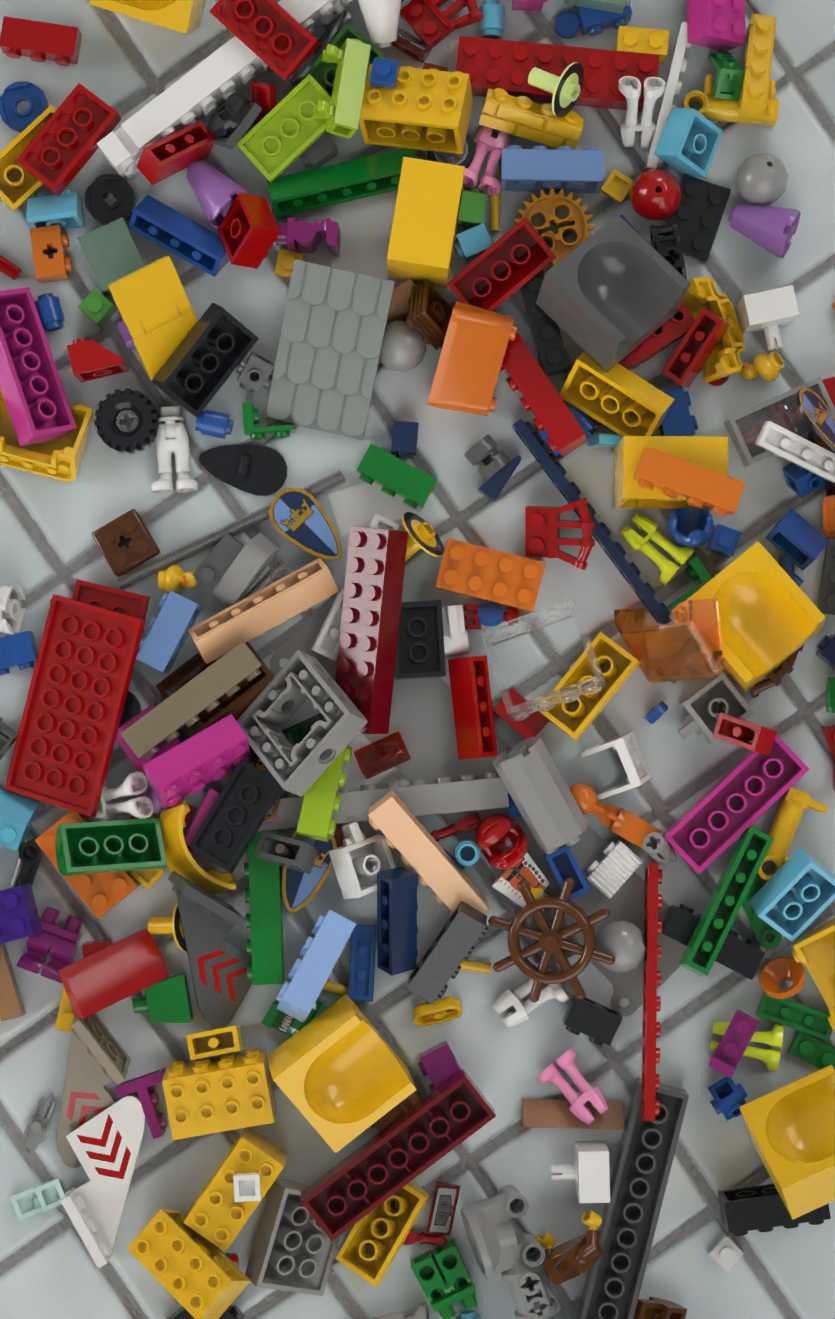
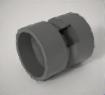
M489 434L464 454L473 466L478 465V472L486 482L511 462L503 450H497L498 444ZM491 455L494 460L487 464L484 460Z

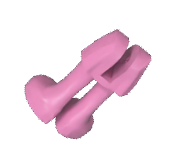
M482 125L474 138L476 149L471 164L468 168H465L463 186L467 189L476 187L486 153H489L487 166L478 189L482 190L483 194L497 195L500 193L502 186L501 182L495 178L496 170L501 158L502 149H507V146H509L510 134L499 131L496 138H493L492 128Z
M571 1047L555 1061L569 1075L580 1090L581 1095L569 1085L554 1063L549 1065L536 1078L541 1083L550 1082L554 1084L571 1104L569 1110L577 1118L589 1125L595 1118L591 1114L590 1109L584 1104L590 1101L591 1105L600 1114L604 1113L608 1106L597 1086L592 1087L579 1072L575 1064L577 1054Z

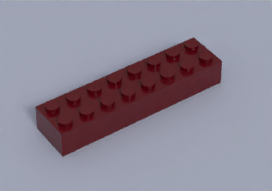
M350 526L335 682L368 721L359 733L389 734L408 531L364 526Z
M462 1069L303 1190L300 1201L329 1239L333 1241L495 1118L494 1108L465 1070Z

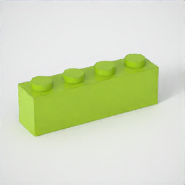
M349 744L304 794L296 831L299 837L329 842L330 835L334 836L337 821L333 820L334 813L340 810L342 796H338L340 786H345L347 772L344 771L345 762H350L352 747H349Z

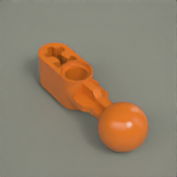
M576 783L569 788L583 815L591 813L597 816L600 823L608 827L609 830L642 849V843L646 835L652 832L660 834L662 832L623 808H619L612 803L606 805L597 800L595 790L586 783Z

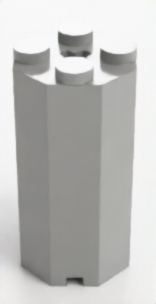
M531 737L516 743L511 747L512 750L508 754L505 751L500 753L492 763L539 848L548 855L555 852L559 846L566 844L568 847L576 844L580 840L579 835L588 829V822L541 737L537 739L536 737Z

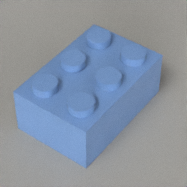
M170 591L169 595L166 593L163 595L158 606L161 610L157 617L153 616L147 626V630L150 632L145 640L141 639L136 659L163 673L170 672L189 635L187 630L194 626L203 606L173 591Z

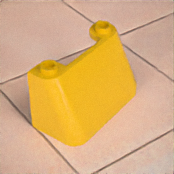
M0 387V465L65 482L75 481L89 434L93 409L83 404L70 407L77 429L65 438L20 446Z
M835 918L794 942V949L791 950V953L797 964L802 962L809 971L829 1008L831 1016L827 1017L835 1031Z

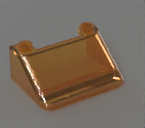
M717 599L682 601L672 612L675 623L647 626L644 608L614 610L616 628L633 657L639 660V667L649 682L710 678L721 674L723 670V653Z

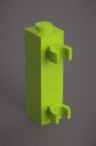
M347 38L340 48L327 44L326 50L322 51L321 60L323 62L337 63L331 104L318 100L317 106L314 105L312 116L315 118L328 119L326 132L348 139L355 134L359 127L371 45L365 44L359 39Z

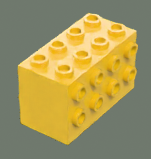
M370 63L359 120L365 144L463 154L473 107L469 74L460 71L446 72L434 68L427 70L403 66L399 69L396 88L394 89L370 85L369 79L373 65Z
M252 1048L239 1055L231 1052L221 1054L220 1058L216 1059L206 1057L196 1059L195 1062L185 1064V1061L171 1063L166 1068L162 1084L172 1139L177 1140L274 1123L276 1102L266 1050L260 1051L259 1048Z

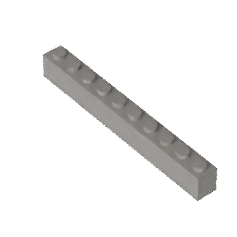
M498 772L485 773L486 778L476 779L475 774L460 776V781H451L450 777L435 778L436 783L429 784L425 783V779L411 780V785L400 786V782L385 783L386 788L378 789L375 788V784L360 785V790L350 791V786L340 787L338 796H342L341 807L339 811H335L333 820L337 821V824L368 821V808L390 790H393L414 816L509 807L508 790ZM291 792L285 793V798H280L276 818L273 821L264 820L258 831L297 828L304 796L301 797Z

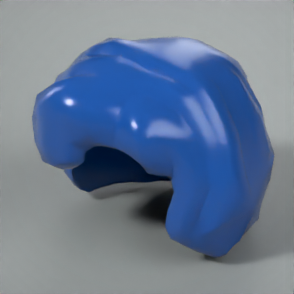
M681 507L670 512L671 515L667 520V526L670 535L678 544L697 548L703 546L711 539L714 522L712 515L708 511L698 508Z

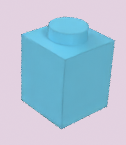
M484 223L457 234L456 243L453 244L459 258L463 256L465 263L476 259L493 245Z

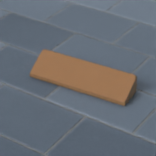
M5 943L0 944L1 1021L26 1014Z
M523 1098L522 1126L624 1129L623 1101L605 1100L608 1109L602 1114L591 1105L590 1101H587L584 1105L590 1109L591 1114L595 1118L592 1123L587 1125L569 1110L571 1104L567 1099Z

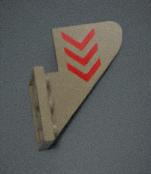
M96 1014L85 1019L74 1016L71 1024L72 1035L57 1132V1150L64 1164L71 1168H78L82 1165L66 1135L117 1102L105 1085L111 1081H114L117 1085L124 1081L131 1061L130 1057Z

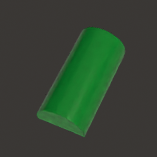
M159 818L69 823L58 826L55 848L57 865L62 876L163 869L167 866Z

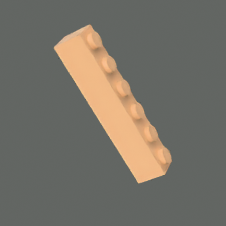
M318 558L191 627L187 631L204 662L208 664L218 660L242 641L248 642L255 637L263 635L266 631L285 623L295 615L307 611L315 604L329 599L339 590L329 568L321 558Z
M390 790L368 808V821L375 830L380 829L384 833L386 843L392 849L395 847L402 854L400 858L409 868L412 866L418 872L417 878L424 886L429 885L434 891L432 894L441 905L445 903L450 909L448 911L450 916L461 901L481 913H485L489 909L488 900L393 790Z

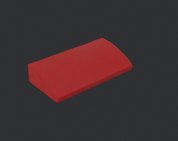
M218 0L209 11L285 81L321 44L317 38L275 0Z
M78 83L15 161L59 197L99 148L97 143L113 131L121 121V117L116 110Z
M146 928L58 970L74 1016L85 1019L170 976L164 959Z

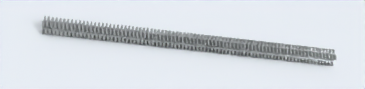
M338 470V472L330 474V477L321 478L318 482L316 481V484L313 482V485H307V487L305 486L302 489L312 494L313 497L314 495L317 497V494H323V492L328 491V488L331 490V487L334 488V486L342 485V481L345 483L346 479L342 471ZM268 504V507L265 505V508L257 509V513L254 511V514L251 512V515L248 514V516L240 517V521L237 519V522L234 520V523L226 524V527L223 526V529L221 527L220 530L217 528V531L209 532V536L206 534V537L203 535V538L195 539V542L192 541V544L190 542L189 545L186 543V546H180L181 549L178 547V551L175 549V552L172 550V553L163 554L164 557L161 556V559L158 557V560L155 558V561H149L150 564L147 562V565L144 564V567L142 565L141 568L138 566V569L135 568L136 571L132 569L133 572L130 571V574L127 572V575L124 573V576H118L119 579L116 578L120 590L131 586V584L134 585V583L140 582V580L148 578V576L157 574V572L162 571V569L165 570V568L176 564V562H182V560L188 559L193 554L196 555V553L204 551L207 547H213L227 533L236 536L238 532H244V530L252 528V525L255 526V524L258 525V523L266 521V518L269 520L270 505Z

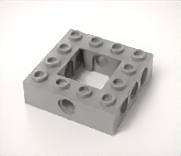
M297 650L237 720V723L248 738L249 745L283 790L301 797L368 722L315 657L300 650ZM309 697L314 704V709L321 712L327 722L322 720L315 722L310 727L311 731L304 739L293 746L280 729Z

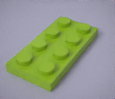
M311 74L304 78L237 143V146L271 183L326 132L328 119L315 118L312 116L313 107L314 105L317 106L318 100L331 104V97Z

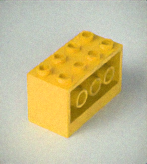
M250 1127L245 1128L189 1208L183 1223L226 1252L260 1203V1201L235 1202L233 1175L236 1173L260 1172L262 1200L283 1170L288 1154Z
M160 1209L127 1249L195 1319H219L251 1280L216 1245L183 1223L186 1214L182 1210Z

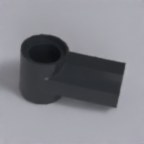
M35 839L28 840L20 847L19 856L9 885L16 887L31 884L32 887L39 864L45 854L34 841ZM27 846H33L37 849L38 855L36 858L28 856L26 852Z

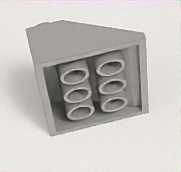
M276 1179L271 1185L245 1275L256 1287L323 1296L340 1236L331 1241L301 1203V1192L309 1185L282 1179Z

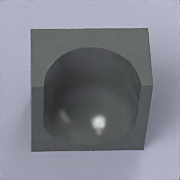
M617 214L546 272L536 304L608 372L677 313L690 286V282Z

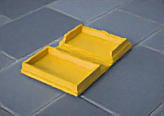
M169 255L108 284V288L134 341L150 381H152L198 322Z

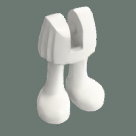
M624 76L619 79L618 89L627 101L626 118L620 124L621 139L624 147H633L635 131H640V147L649 148L656 129V125L652 122L654 105L657 98L665 91L666 82L662 78L648 77L645 79L643 86L644 103L641 117H637L641 82L633 76Z
M139 771L133 772L127 776L122 785L110 789L103 787L96 817L88 816L89 820L111 821L114 815L120 813H130L140 819L150 817L154 806L152 800L148 797L141 796L120 803L115 801L116 798L143 793L148 787L145 774Z
M530 979L514 991L511 989L505 991L492 1007L497 1014H500L509 1007L514 1006L515 1010L509 1012L501 1021L506 1028L518 1025L528 1020V1014L542 1003L550 999H557L563 1003L570 999L561 983L549 984L541 991L539 1000L535 1003L529 999L522 1002L521 1000L531 992L534 980Z

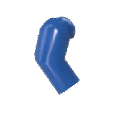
M782 555L779 559V565L800 587L804 581L794 573V563L791 559Z

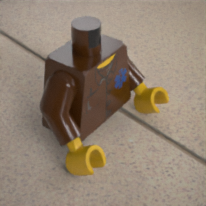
M591 1210L590 1215L585 1212L582 1216V1222L589 1226V1230L583 1235L556 1246L554 1249L552 1248L556 1244V1239L547 1230L545 1231V1238L540 1234L536 1236V1241L545 1251V1259L543 1261L545 1274L554 1284L559 1285L580 1276L604 1254L599 1245V1231H597V1228L602 1223V1218L593 1210Z

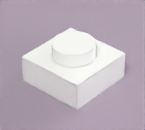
M260 1172L236 1173L233 1175L235 1202L261 1200Z
M726 1234L708 1251V1254L727 1272L745 1254Z

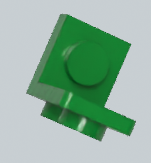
M719 50L717 54L709 53L708 59L717 69L712 96L720 99L738 100L745 70L730 52Z
M252 402L242 403L245 436H250L251 440L265 439V435L275 434V438H288L290 433H296L294 425L255 427V424L260 423L259 410L254 409Z
M697 555L686 562L688 566L686 572L693 581L698 580L699 584L668 605L670 610L676 607L679 611V606L712 579V576Z

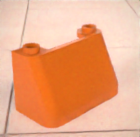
M457 301L451 314L427 405L487 416L488 411L493 413L497 401L493 394L509 340L514 341L518 326L513 325L515 318Z

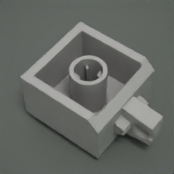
M718 673L679 703L688 714L684 718L688 723L678 730L683 739H686L695 732L698 736L703 734L709 743L712 744L720 740L712 737L719 717V713H713L711 708H714L712 707L713 703L721 704L722 708H719L721 710L720 713L746 720L754 713L724 673Z

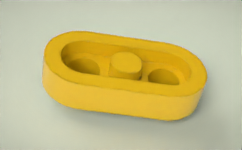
M445 997L442 1000L434 1001L433 1004L426 1002L418 1004L413 1009L412 1016L415 1025L425 1027L457 1019L462 1015L463 1009L459 999Z

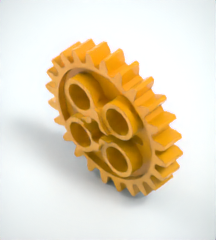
M553 188L550 189L549 195H546L543 189L540 190V198L531 194L532 203L523 201V206L526 210H517V214L522 219L527 218L530 222L535 216H541L545 220L543 226H534L539 233L548 231L551 224L558 228L568 222H575L572 226L559 228L555 235L552 231L541 235L544 240H549L552 243L553 247L551 250L557 257L550 263L553 266L592 235L588 231L594 229L593 224H587L593 218V215H585L588 205L580 207L582 198L580 197L575 201L572 200V191L567 197L564 196L563 188H561L558 195L555 194ZM559 208H564L568 211L569 215L565 219H559L556 217L555 211ZM514 219V224H517L522 219ZM566 232H572L575 234L576 240L573 243H567L562 235Z

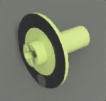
M573 62L559 77L534 67L528 76V84L552 93L553 114L556 117L562 118L572 110L581 94L584 69L580 63Z

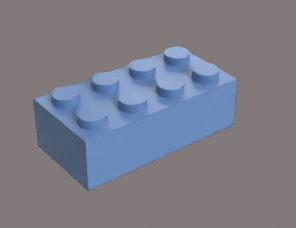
M518 145L507 146V149H502L500 160V182L502 186L500 191L540 192L543 189L544 192H550V189L553 188L554 192H559L563 188L564 193H570L571 191L573 193H599L603 183L604 151H598L596 147H584L583 150H573L572 147L561 146L557 150H547L546 146H534L532 149H522V146Z

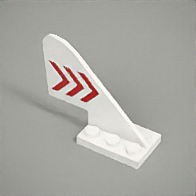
M131 1095L121 1098L66 1135L90 1181L79 1187L76 1185L69 1189L61 1199V1203L98 1269L108 1263L113 1253L115 1238L145 1131L146 1117L141 1102L137 1097Z

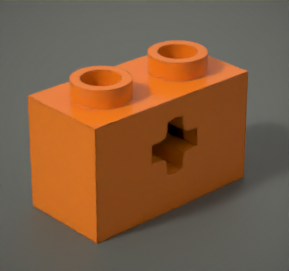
M60 225L29 229L36 279L40 283L70 279L69 272L73 271L71 257H67L66 247H69L68 233L64 232ZM51 249H54L57 252L53 254V258H50L48 256L49 254H51Z

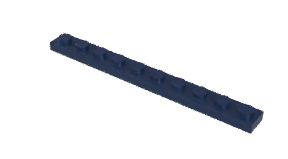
M522 419L514 423L512 426L513 430L565 500L571 503L581 499L579 497L581 491L573 481L569 483L564 477L566 471L558 461L554 463L549 457L551 451L543 441L539 443L535 438L536 431L528 421L524 423ZM588 502L586 505L592 521H595V529H592V536L658 625L664 627L672 621L669 618L671 612L663 602L660 604L654 598V595H656L655 590L648 582L645 584L639 577L641 572L633 562L628 563L624 557L626 554L625 550L619 542L613 543L609 537L611 534L609 528L604 522L599 524L594 517L596 511ZM577 508L573 509L574 512L577 514V516H578V517L580 518V520H581V517H580V515H579L578 509H577Z

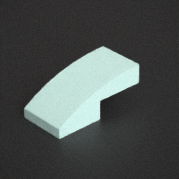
M56 1178L10 1196L18 1220L22 1221L37 1213L46 1212L62 1205L61 1199L65 1194L59 1179Z

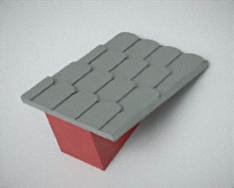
M294 259L266 409V419L363 440L395 281Z

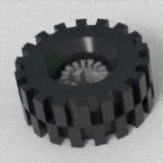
M125 388L124 391L120 389L114 390V394L111 395L109 393L105 396L106 399L104 401H100L98 404L100 408L95 411L96 420L94 422L98 430L97 433L106 445L119 453L135 454V451L141 452L145 450L144 447L150 446L153 443V438L156 437L159 413L152 401L140 391H132L128 388ZM127 415L135 421L131 423L130 428L121 425V421H124Z

